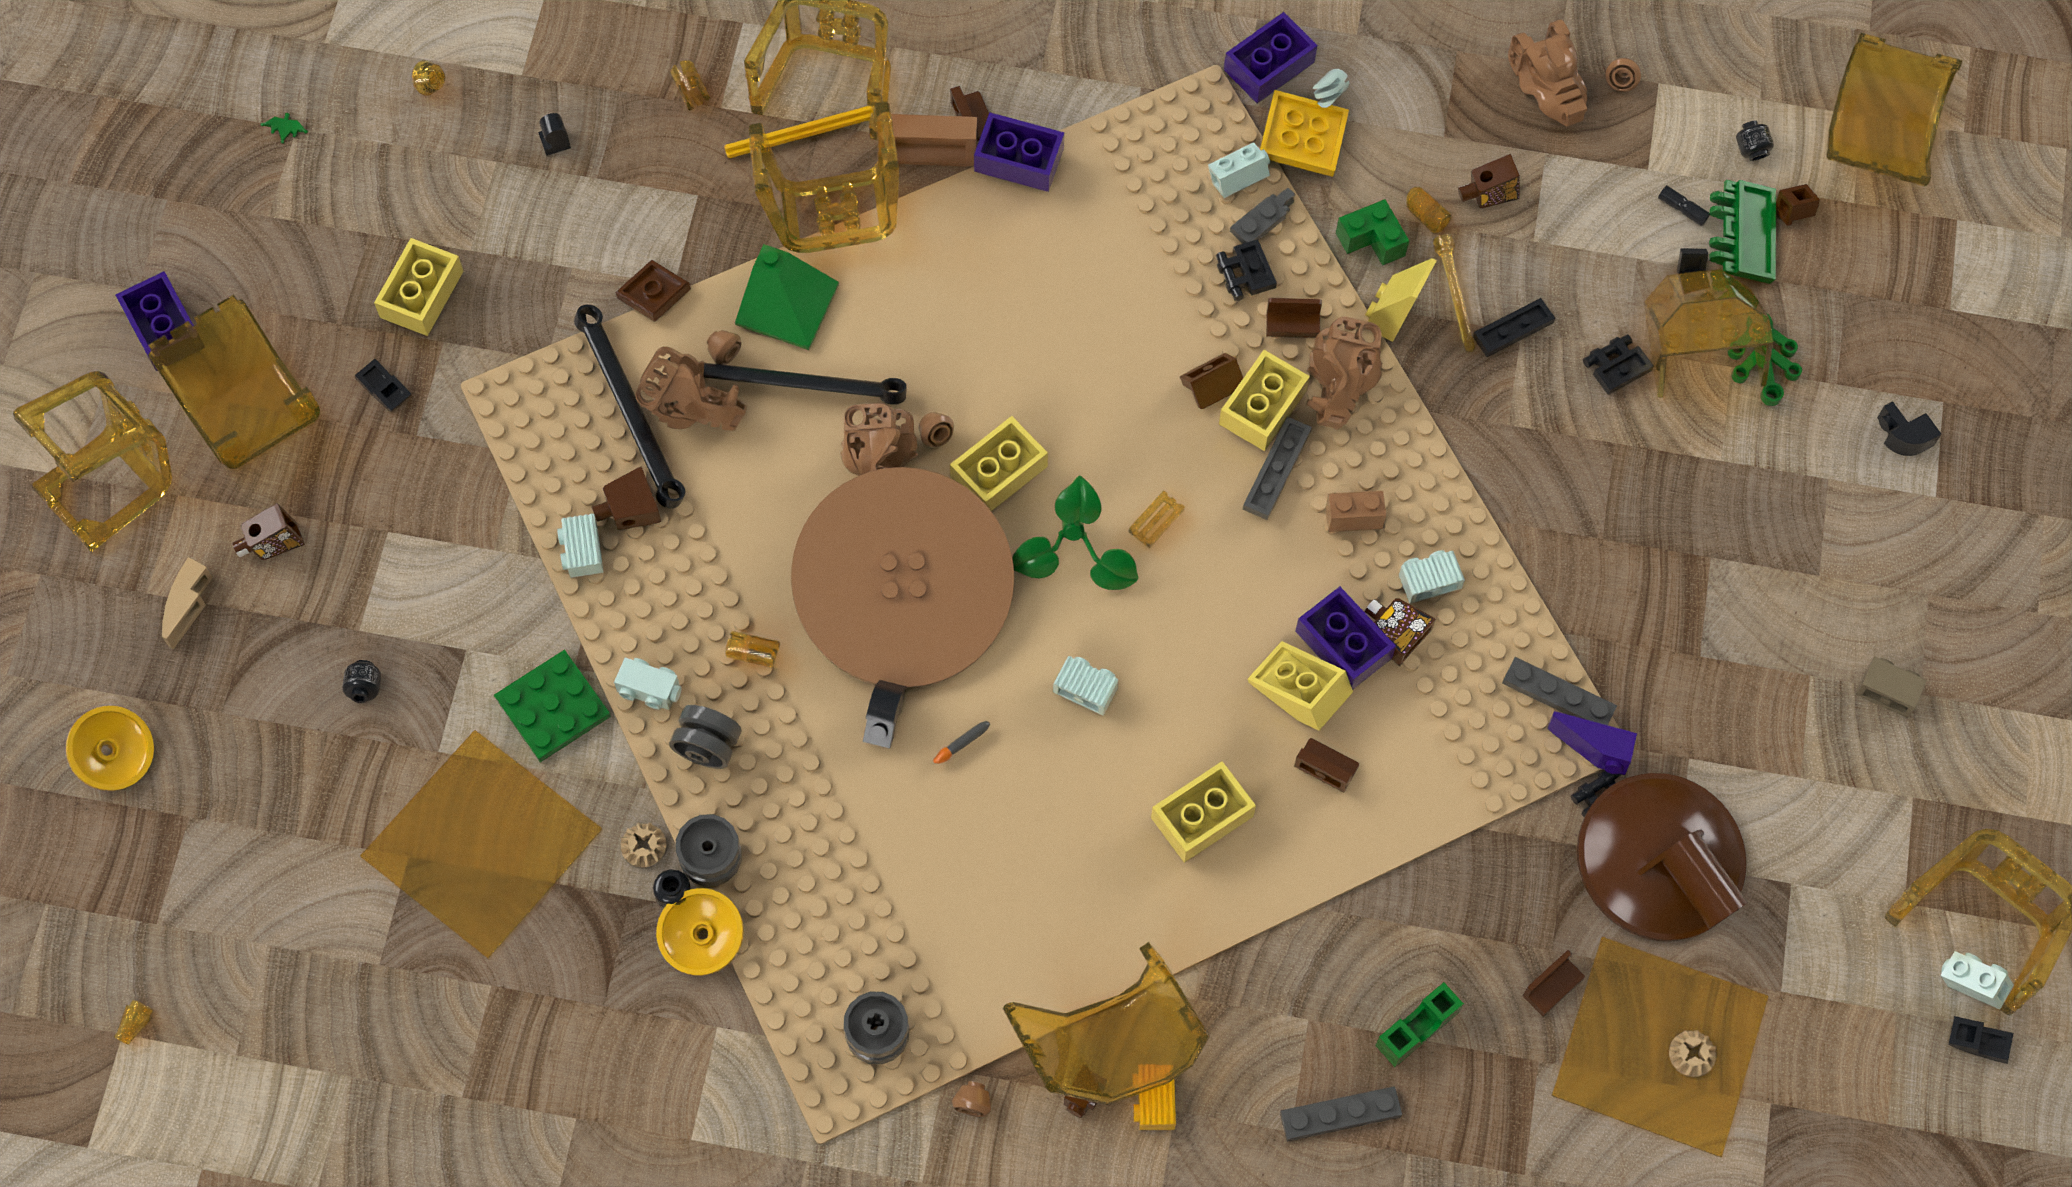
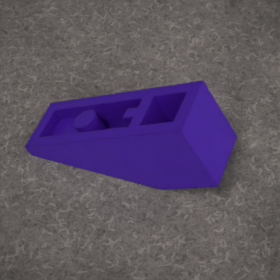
M1553 712L1548 725L1550 732L1597 768L1604 769L1611 774H1626L1632 760L1637 733L1564 713Z

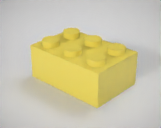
M410 238L374 302L380 318L428 336L464 272L459 256Z
M1263 350L1221 409L1219 425L1265 451L1283 426L1286 418L1291 415L1307 392L1310 376Z
M1011 416L950 464V478L968 488L987 505L990 511H993L1048 467V452Z
M1221 761L1153 806L1151 819L1185 863L1253 818L1256 805L1223 761Z

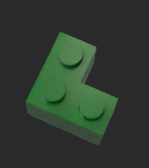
M1386 199L1338 218L1335 234L1347 254L1371 245L1382 266L1406 256L1409 239Z

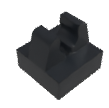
M1680 248L1677 266L1678 276L1705 277L1708 260L1707 249Z

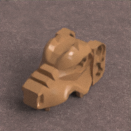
M1559 19L1551 22L1546 38L1534 43L1531 36L1528 37L1524 32L1514 35L1510 43L1508 59L1516 76H1519L1522 92L1525 95H1534L1538 101L1539 109L1549 118L1562 123L1566 127L1583 121L1584 114L1588 111L1586 107L1587 89L1578 73L1577 51L1570 39V31L1564 21Z
M1342 316L1337 318L1330 328H1325L1317 334L1314 350L1310 353V367L1307 368V372L1318 380L1323 389L1321 397L1312 396L1311 400H1307L1306 405L1316 410L1318 425L1334 429H1340L1346 425L1351 417L1350 413L1356 407L1355 403L1358 402L1359 396L1364 395L1379 382L1382 376L1380 367L1383 364L1380 360L1381 351L1379 350L1382 335L1380 328L1376 324ZM1343 323L1345 324L1344 327L1346 330L1353 331L1354 329H1356V326L1358 328L1356 330V333L1339 330L1337 329V327H1339ZM1363 329H1368L1373 333V342H1366L1362 337ZM1329 335L1328 339L1324 341L1323 338Z
M668 346L661 347L655 352L641 376L640 384L635 394L636 400L641 406L652 411L651 414H655L659 417L660 422L667 423V427L682 430L689 428L698 420L699 423L704 425L711 421V427L719 428L721 423L723 430L735 431L747 410V406L737 398L739 392L738 385L734 384L729 393L717 390L712 386H706L704 378L705 362H698L692 355L682 354ZM666 353L671 355L670 361L658 356H665ZM662 365L664 366L662 370L663 373L656 369L661 368ZM655 377L659 379V386L655 382H652L655 379ZM641 390H643L646 393V395L652 397L653 400H645L641 396Z
M883 403L852 405L845 411L844 439L841 442L843 450L840 454L844 466L851 473L860 476L880 469L904 467L908 462L918 457V453L915 452L917 449V438L914 434V418L910 412L903 409H893L891 406ZM860 410L863 413V421L859 425H854L852 417L856 411ZM879 416L881 420L875 419L873 417ZM900 417L906 419V423L901 424V428L896 425V420H899Z

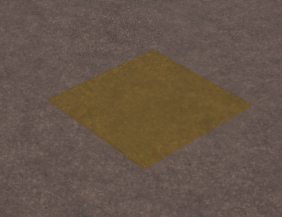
M474 730L360 857L489 959L601 832L602 828Z
M1601 937L1552 1096L1722 1157L1769 996ZM1685 1030H1698L1699 1033L1709 1036L1712 1044L1716 1046L1717 1059L1712 1069L1705 1075L1699 1077L1686 1076L1680 1073L1671 1063L1669 1057L1670 1044L1677 1035ZM1699 1044L1693 1049L1686 1047L1689 1053L1685 1060L1688 1061L1693 1057L1700 1059L1698 1052L1701 1045Z

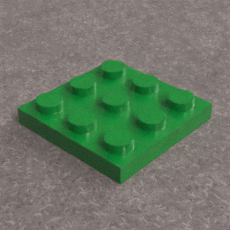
M565 649L494 694L496 701L540 763L611 717L608 709Z

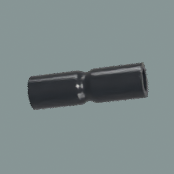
M1668 185L1663 188L1658 196V199L1675 210L1681 211L1683 215L1700 226H1703L1710 216V212L1693 201L1687 200L1685 196Z

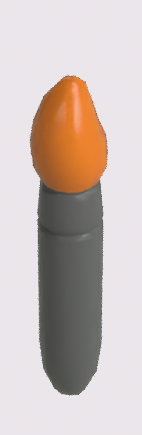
M984 721L977 724L950 745L942 748L933 759V762L940 764L948 761L952 754L957 753L988 730L990 722Z

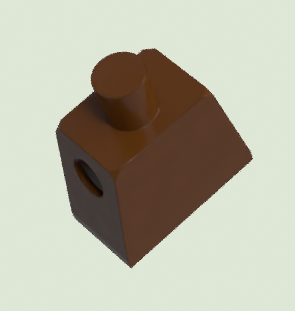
M642 466L605 485L603 492L606 502L592 506L597 522L613 517L617 530L661 522L658 507Z

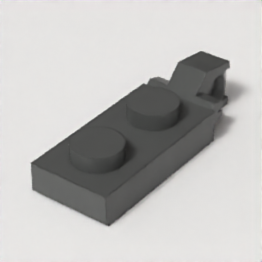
M1287 188L1278 196L1275 194L1270 195V197L1264 199L1230 227V232L1242 244L1256 239L1260 240L1286 219V214L1290 211L1289 206L1294 203L1295 193Z

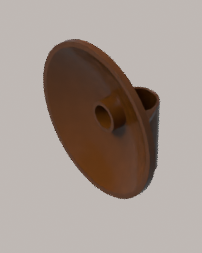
M1665 773L1639 774L1623 779L1609 787L1588 809L1582 821L1577 840L1579 872L1589 896L1599 910L1622 929L1650 940L1680 941L1705 933L1748 904L1741 894L1747 865L1746 851L1741 832L1723 803L1697 783L1683 777Z

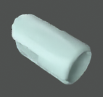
M1333 69L1314 85L1313 89H1317L1314 92L1315 98H1322L1318 102L1319 106L1323 108L1331 106L1347 90L1349 81L1345 82L1348 76L1343 70Z

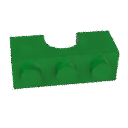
M1443 982L1426 996L1409 1016L1403 1020L1400 1018L1380 1035L1375 1046L1396 1067L1459 1014L1464 1003Z

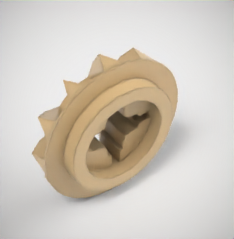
M637 823L636 826L627 828L626 833L621 838L623 857L628 863L636 867H649L661 860L666 851L667 844L663 832L651 823ZM636 838H641L643 841L647 838L650 839L648 845L651 852L643 847L638 850L639 845Z
M1685 1030L1672 1040L1669 1048V1057L1673 1066L1680 1073L1690 1077H1699L1708 1073L1714 1066L1717 1059L1716 1046L1712 1044L1709 1036L1699 1033L1698 1030ZM1700 1045V1051L1698 1052L1700 1059L1693 1057L1686 1061L1685 1059L1689 1053L1686 1047L1693 1049L1695 1046Z

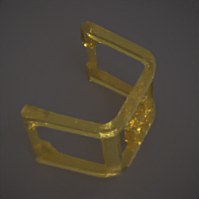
M778 0L744 60L751 112L757 115H764L784 68L792 53L798 49L809 48L873 62L866 94L867 106L873 107V113H871L869 122L870 139L877 140V124H882L883 114H887L891 80V64L887 57L889 24L886 15L878 7L853 0ZM799 5L819 8L816 21L819 23L818 36L802 34ZM835 12L843 13V19L834 18ZM860 17L874 22L875 48L858 44L862 30L858 25ZM784 18L787 40L781 46L758 88L757 82H759L764 70L767 49ZM834 34L843 35V41L833 39Z
M888 102L875 103L877 163L874 167L865 171L801 182H793L784 177L770 148L762 123L749 125V147L755 194L785 248L797 253H811L875 242L885 239L893 233L897 225L899 164L891 109ZM771 180L776 189L781 192L784 218L776 204ZM873 184L879 225L859 229L861 227V220L857 211L858 199L853 188ZM842 190L843 192L840 195L841 203L836 202L832 204L827 192ZM817 194L814 204L819 215L816 222L821 236L800 238L795 196ZM843 219L845 228L848 231L834 233V220Z
M89 372L16 408L13 412L14 420L31 438L35 437L54 458L57 467L31 484L33 490L89 551L98 548L157 502L167 492L172 483V472L165 437L148 418L144 419L140 415L137 406L132 401H127L118 392L112 380L104 372ZM97 387L101 394L106 426L99 436L75 454H66L44 431V414ZM118 456L149 487L148 490L103 523L89 519H82L78 522L58 500L61 497V483L67 478L74 482Z
M1982 829L1971 834L1914 881L1886 912L1885 919L1896 927L1924 897L1955 871H1967L2032 920L2039 931V938L2014 981L2013 988L2001 1009H1999L2010 1016L2045 986L2072 932V885L2008 835L1998 830ZM1990 844L2007 854L1994 871L1976 860ZM2023 867L2031 873L2030 876L2022 870ZM2011 881V883L2018 887V889H2015L2012 885L2009 884V882ZM2046 886L2059 894L2063 899L2049 915L2033 903V900L2038 894L2042 893Z

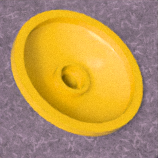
M101 706L83 714L71 727L66 741V756L74 774L88 786L104 791L121 790L135 784L149 769L154 754L152 734L146 723L134 712L118 706ZM103 746L110 748V755L106 756L102 753L101 749Z
M706 888L684 891L681 899L686 898L683 903L680 905H675L676 903L667 904L660 914L656 930L658 947L665 960L675 969L685 974L704 976L716 973L730 964L740 950L744 934L741 915L734 903L720 892ZM706 929L708 931L707 938L700 939V931Z

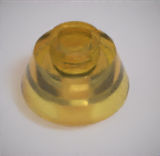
M421 60L415 65L412 70V83L420 94L429 96L443 87L446 77L439 65L427 60Z

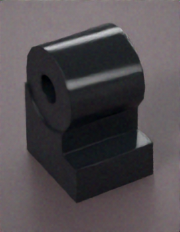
M550 113L543 116L539 121L542 131L538 133L546 156L570 149L568 134L560 114Z

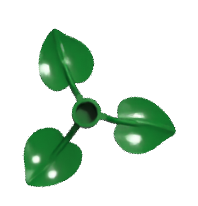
M1080 475L1058 495L1055 501V512L1062 520V530L1058 532L1055 545L1051 547L1050 541L1045 537H1033L1020 545L1012 556L1014 571L1031 578H1045L1054 573L1059 565V558L1055 551L1059 549L1062 539L1065 537L1068 540L1077 541L1081 538L1093 560L1097 563L1090 570V576L1096 585L1107 590H1120L1133 585L1139 579L1135 560L1125 550L1110 549L1103 553L1101 559L1096 555L1085 532L1084 524L1094 523L1099 518L1102 510L1101 501L1093 486Z

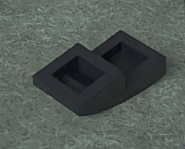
M376 359L372 360L355 374V379L390 412L411 396L406 387L394 375L391 376Z
M1954 1016L1949 1045L1976 1056L2008 1064L2014 1033L1984 1027V1022Z

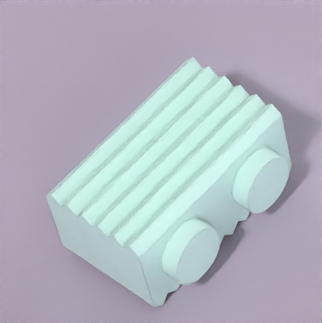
M591 513L584 516L562 518V528L557 529L559 544L565 545V553L560 554L563 570L568 569L570 578L603 573L595 515Z
M1440 550L1423 560H1419V558L1409 559L1403 563L1399 572V578L1410 604L1462 589L1465 581L1454 551L1445 552Z
M1068 656L1053 684V693L1100 715H1104L1118 689L1119 679L1107 669L1102 668L1098 670L1093 668L1087 660L1081 657H1075L1074 659Z

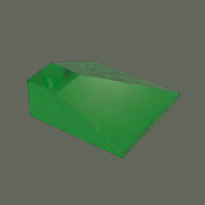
M763 244L753 265L735 325L809 350L839 286V282L789 252Z

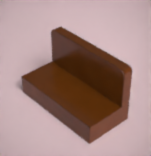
M960 86L951 88L950 103L956 116L977 117V141H979L989 115L981 93L977 91L964 95Z
M1269 298L1266 310V337L1316 338L1320 332L1322 300Z
M1223 353L1181 375L1180 379L1183 386L1192 390L1198 408L1205 409L1233 394L1243 380V375L1237 359L1227 353Z
M1310 738L1304 749L1301 748L1294 767L1344 793L1356 773L1359 763Z
M1569 950L1535 979L1523 994V997L1542 1017L1585 978V975L1569 960L1572 955Z

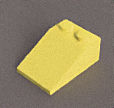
M1431 258L1394 274L1387 285L1382 282L1375 297L1379 298L1378 303L1372 301L1365 316L1369 317L1368 322H1372L1380 328L1382 337L1392 342L1394 341L1437 260Z
M1283 641L1278 644L1247 679L1248 683L1296 720L1318 731L1353 693L1345 670Z

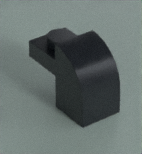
M1893 401L1884 405L1877 417L1881 428L1889 433L1884 442L1885 446L1900 455L1913 456L1920 454L1935 446L1942 435L1927 413L1908 422Z
M883 680L878 681L871 695L866 714L867 722L863 742L891 748L897 718L902 712L907 686Z

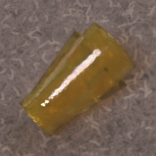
M133 999L130 1005L126 1004L114 1038L130 1045L138 1033L152 1019L150 1016L154 1010Z

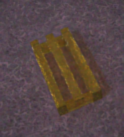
M1163 490L1131 525L1129 533L1151 548L1180 516L1185 506L1181 503H1176V499L1168 497V493ZM1165 502L1166 504L1159 510V512L1149 521V523L1140 532H1138L1140 527L1161 506V504ZM1170 508H1173L1174 511L1149 538H1146L1145 536Z

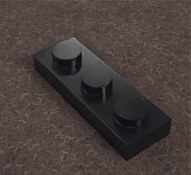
M1539 298L1475 331L1473 338L1486 357H1489L1553 324L1555 317L1542 298Z

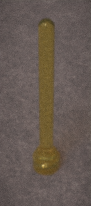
M1450 234L1440 235L1432 241L1434 250L1443 260L1464 348L1467 352H1473L1475 344L1452 257L1453 249L1455 248L1454 239Z

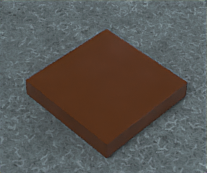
M651 260L615 293L617 299L655 322L691 290L689 282Z

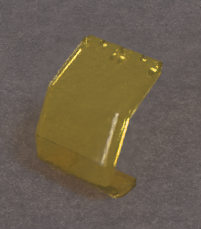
M1860 32L1846 65L1827 134L1826 157L1830 161L1920 186H1927L1931 180L1930 157L1941 112L1954 76L1960 70L1963 60L1938 53L1933 57L1885 44L1886 39Z
M231 295L217 303L220 311L215 312L213 307L194 317L196 325L193 327L187 321L170 331L169 333L173 339L168 341L164 335L148 344L151 349L148 356L218 461L226 470L236 472L314 425L320 416V408L311 391L307 387L302 389L282 362L246 303L242 299L237 300L234 295Z
M1149 942L1139 948L1148 963L1138 982L1117 996L1068 1013L1016 1002L1004 1005L1003 1010L1049 1092L1110 1105L1166 1085L1194 1066L1210 1035L1168 965Z

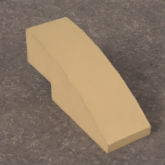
M189 557L178 572L165 605L162 637L172 649L176 647L206 606L200 595L213 579L207 567Z

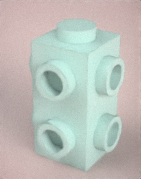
M1253 142L1208 164L1212 184L1223 198H1226L1270 176L1268 169L1270 159L1264 149L1260 150Z
M624 658L614 681L616 690L621 697L634 701V699L644 701L647 706L657 710L661 708L669 710L672 703L678 701L682 690L674 671L665 667L654 668L639 658H634V660Z
M1954 951L1952 957L1944 962L1941 970V977L1948 987L1997 1009H2001L2014 986L2007 970L1996 964H1992L1991 967L1983 964L1980 958L1971 953L1963 955Z

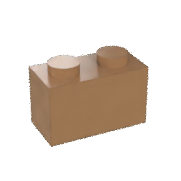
M1383 491L1328 494L1325 507L1328 532L1383 529L1386 518Z

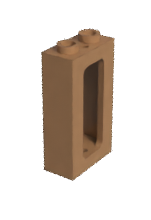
M883 114L882 124H877L878 153H883L884 164L974 167V154L978 145L977 117Z

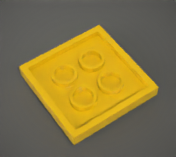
M1274 90L1260 150L1264 149L1271 161L1333 177L1349 109L1334 105L1323 108L1318 105L1319 101Z

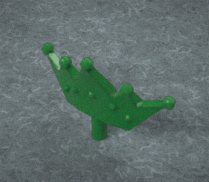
M285 113L284 119L273 117L260 124L262 127H271V134L278 131L282 144L290 133L293 134L294 138L298 132L308 133V130H305L298 120H289V113Z

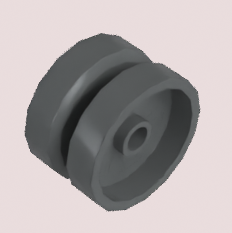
M698 705L685 706L678 720L681 728L674 730L669 742L670 748L681 757L693 763L714 769L726 768L732 756L730 746L737 744L742 732L741 726L730 717L716 710Z
M714 814L699 815L688 820L680 828L676 838V854L683 873L693 883L704 887L718 886L729 881L737 873L742 861L741 846L733 825L725 818Z
M873 991L858 996L849 1004L844 1015L843 1027L849 1050L859 1060L868 1064H885L895 1060L904 1051L909 1040L908 1016L904 1006L896 997L890 994ZM878 1026L877 1030H872L873 1027Z

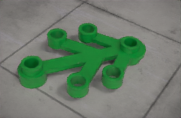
M1758 311L1752 313L1747 318V331L1738 341L1731 343L1729 346L1728 356L1731 359L1739 360L1745 353V347L1756 337L1757 348L1741 365L1734 368L1731 377L1736 383H1744L1749 376V372L1760 361L1764 384L1760 398L1765 405L1776 406L1784 396V389L1780 384L1775 383L1772 362L1784 370V375L1788 380H1798L1802 373V367L1798 363H1792L1786 358L1795 355L1798 344L1795 340L1786 338L1773 328V321L1768 313ZM1756 323L1761 324V325L1763 326V328L1758 327V326H1756L1755 324H1756ZM1768 338L1781 346V354L1769 346ZM1785 346H1791L1793 350H1787ZM1733 348L1739 349L1741 353H1735ZM1794 369L1797 374H1792L1789 370ZM1736 372H1742L1744 377L1738 376ZM1767 394L1773 395L1775 399L1769 398Z

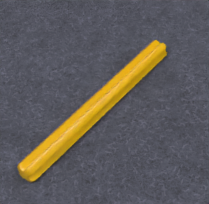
M865 106L726 144L724 148L726 156L733 158L872 120L875 118L872 106Z

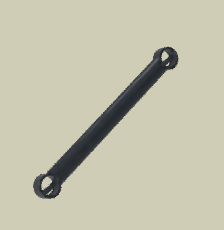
M590 304L582 305L576 312L574 324L578 330L585 334L657 487L656 500L663 507L676 508L681 504L685 496V487L674 478L640 404L636 400L631 385L601 324L603 319L602 312L596 306ZM586 314L595 318L597 323H587ZM668 488L676 491L679 498L671 499Z
M705 363L704 378L880 397L883 402L891 405L904 402L907 394V384L898 378H888L882 382L712 363Z

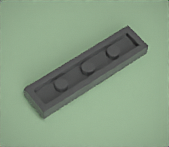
M1290 417L1286 418L1243 504L1242 510L1268 520L1311 433V426Z
M1517 657L1514 658L1502 684L1564 714L1604 725L1609 724L1617 705Z
M1395 1086L1280 1111L1287 1142L1396 1119L1402 1116Z

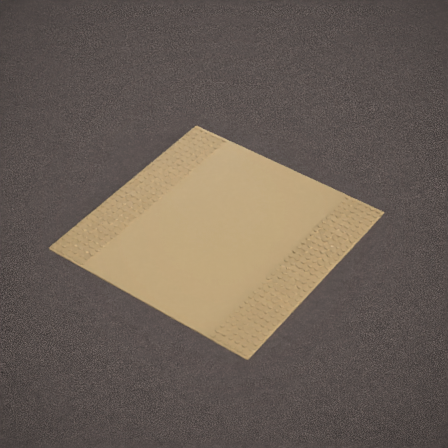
M1213 65L1059 130L1065 132L1064 151L1049 192L974 172V167H971L779 248L839 282V286L809 350L735 325L748 280L757 258L691 285V290L655 322L634 309L601 323L634 394H636L644 370L655 352L661 347L668 346L682 354H690L698 362L704 361L705 363L716 364L707 350V340L713 332L721 330L738 334L742 342L736 357L726 365L882 382L888 378H898L907 384L905 401L900 404L891 405L883 402L880 397L705 378L706 386H712L717 390L728 393L734 384L739 386L737 398L747 406V410L735 431L723 430L721 423L719 428L711 427V421L704 425L699 423L698 420L689 428L682 430L667 427V423L660 422L659 417L655 414H651L652 411L640 405L674 478L685 487V496L681 504L676 508L663 507L656 500L657 487L583 332L461 383L463 394L675 844L680 828L688 820L699 815L714 814L725 818L733 825L738 835L742 861L737 873L729 881L718 886L704 887L696 883L694 885L696 888L711 889L725 895L734 903L741 915L744 928L743 941L740 950L731 963L817 1144H824L1603 770L1594 766L1548 730L1553 712L1560 711L1502 684L1514 658L1517 657L1601 697L1384 337H1381L1379 349L1381 351L1380 360L1383 363L1380 367L1382 376L1374 388L1359 396L1358 402L1355 403L1356 407L1350 413V419L1340 429L1318 425L1316 410L1306 405L1307 400H1311L1312 396L1321 397L1323 389L1318 380L1307 372V368L1310 367V353L1314 350L1315 338L1266 337V310L1269 298L1321 299L1320 331L1330 328L1331 324L1342 316L1368 321L1369 317L1365 316L1367 312L1366 307L1278 162L1270 160V164H1268L1270 176L1226 198H1223L1212 184L1208 164L1253 142L1260 149L1262 141L1261 133L1223 70L1218 65ZM1289 188L1295 193L1294 203L1289 206L1290 211L1286 214V219L1259 240L1277 282L1276 288L1252 296L1248 287L1242 288L1244 298L1240 301H1234L1232 294H1229L1225 284L1227 282L1224 275L1217 268L1216 254L1224 251L1227 258L1233 257V247L1242 243L1230 232V227L1264 199L1270 197V195L1275 194L1278 196L1282 191ZM1239 267L1233 269L1236 278L1243 276ZM1343 323L1342 325L1337 327V329L1352 333H1356V330L1358 328L1356 326V329H1354L1353 331L1346 330L1344 327L1345 324ZM1363 329L1362 337L1366 342H1373V333L1368 329ZM1329 335L1323 338V340L1326 341ZM1263 350L1310 376L1307 392L1289 417L1311 426V433L1268 520L1242 509L1279 432L1267 449L1263 451L1219 425L1221 409L1230 396L1205 409H1200L1197 406L1192 390L1183 386L1180 379L1181 375L1223 353H1227L1237 359L1243 378ZM666 353L665 356L659 355L658 357L668 359L671 355ZM662 365L661 368H658L656 370H659L661 373H663L662 370L664 366ZM655 377V379L652 382H655L659 386V379ZM641 390V396L645 400H653L652 397L646 395V393L643 390ZM883 403L891 406L893 409H903L910 412L914 418V434L917 438V449L915 452L918 453V457L908 462L904 467L924 469L939 473L950 478V464L1013 416L1048 452V467L991 511L1004 531L1011 555L1013 556L1020 545L1033 537H1045L1050 541L1051 547L1055 545L1058 532L1062 530V520L1055 512V501L1058 495L1080 475L1093 486L1101 501L1102 510L1099 518L1094 523L1084 524L1085 532L1096 555L1101 559L1103 553L1110 549L1125 550L1135 560L1139 579L1136 583L1125 589L1107 590L1099 587L1090 576L1091 568L1097 563L1090 555L1083 539L1071 541L1064 537L1059 549L1055 551L1059 558V565L1050 576L1038 579L1014 571V589L1010 609L1001 631L988 650L967 669L949 679L924 687L906 688L902 712L897 718L891 748L863 742L867 722L866 714L876 685L864 682L842 671L815 647L800 622L791 587L793 554L798 537L807 519L826 496L840 485L858 476L851 473L844 466L840 454L843 450L841 442L844 439V413L852 405ZM860 410L856 411L852 417L854 425H859L863 421V413ZM930 412L947 415L954 422V431L951 439L940 447H928L921 440L919 423ZM879 416L873 417L875 419L881 420ZM902 417L896 420V425L900 426V428L901 424L906 423V419ZM642 466L658 507L661 522L625 530H617L613 517L597 522L603 573L570 578L568 569L563 570L560 554L565 553V545L559 544L557 529L562 528L561 519L594 514L592 506L606 502L603 487ZM668 488L671 499L679 498L676 491ZM1383 491L1386 509L1383 529L1328 532L1325 508L1328 494ZM1440 550L1445 552L1454 551L1465 579L1462 589L1410 604L1436 619L1432 631L1400 667L1391 659L1354 688L1353 693L1319 731L1296 720L1248 683L1247 679L1281 641L1319 658L1295 632L1299 617L1339 586L1364 612L1374 599L1386 608L1395 598L1409 603L1399 578V572L1403 563L1412 558H1419V560L1429 558L1432 553ZM1068 656L1074 659L1075 657H1081L1087 660L1093 668L1098 670L1102 668L1107 669L1119 679L1118 689L1104 715H1100L1053 693V684ZM624 658L631 660L639 658L654 668L665 667L674 671L682 687L678 701L676 703L673 702L669 710L664 708L657 710L647 706L644 701L638 699L631 701L621 697L616 690L614 681ZM698 705L716 710L730 717L741 726L742 732L737 744L730 746L732 756L726 768L714 769L693 763L681 757L670 748L669 742L674 730L681 728L678 720L685 706ZM1612 716L1608 726L1619 728ZM984 721L990 722V726L984 734L957 753L952 754L948 761L940 764L933 762V759L942 748L950 745L977 724ZM1310 738L1359 763V767L1344 793L1294 767L1301 748L1304 749ZM1223 761L1256 805L1254 817L1184 863L1151 819L1152 807ZM870 991L885 992L896 997L904 1006L908 1016V1043L904 1051L895 1060L885 1064H868L859 1060L849 1050L843 1029L844 1015L849 1004L858 996ZM878 1026L873 1027L872 1030H877Z

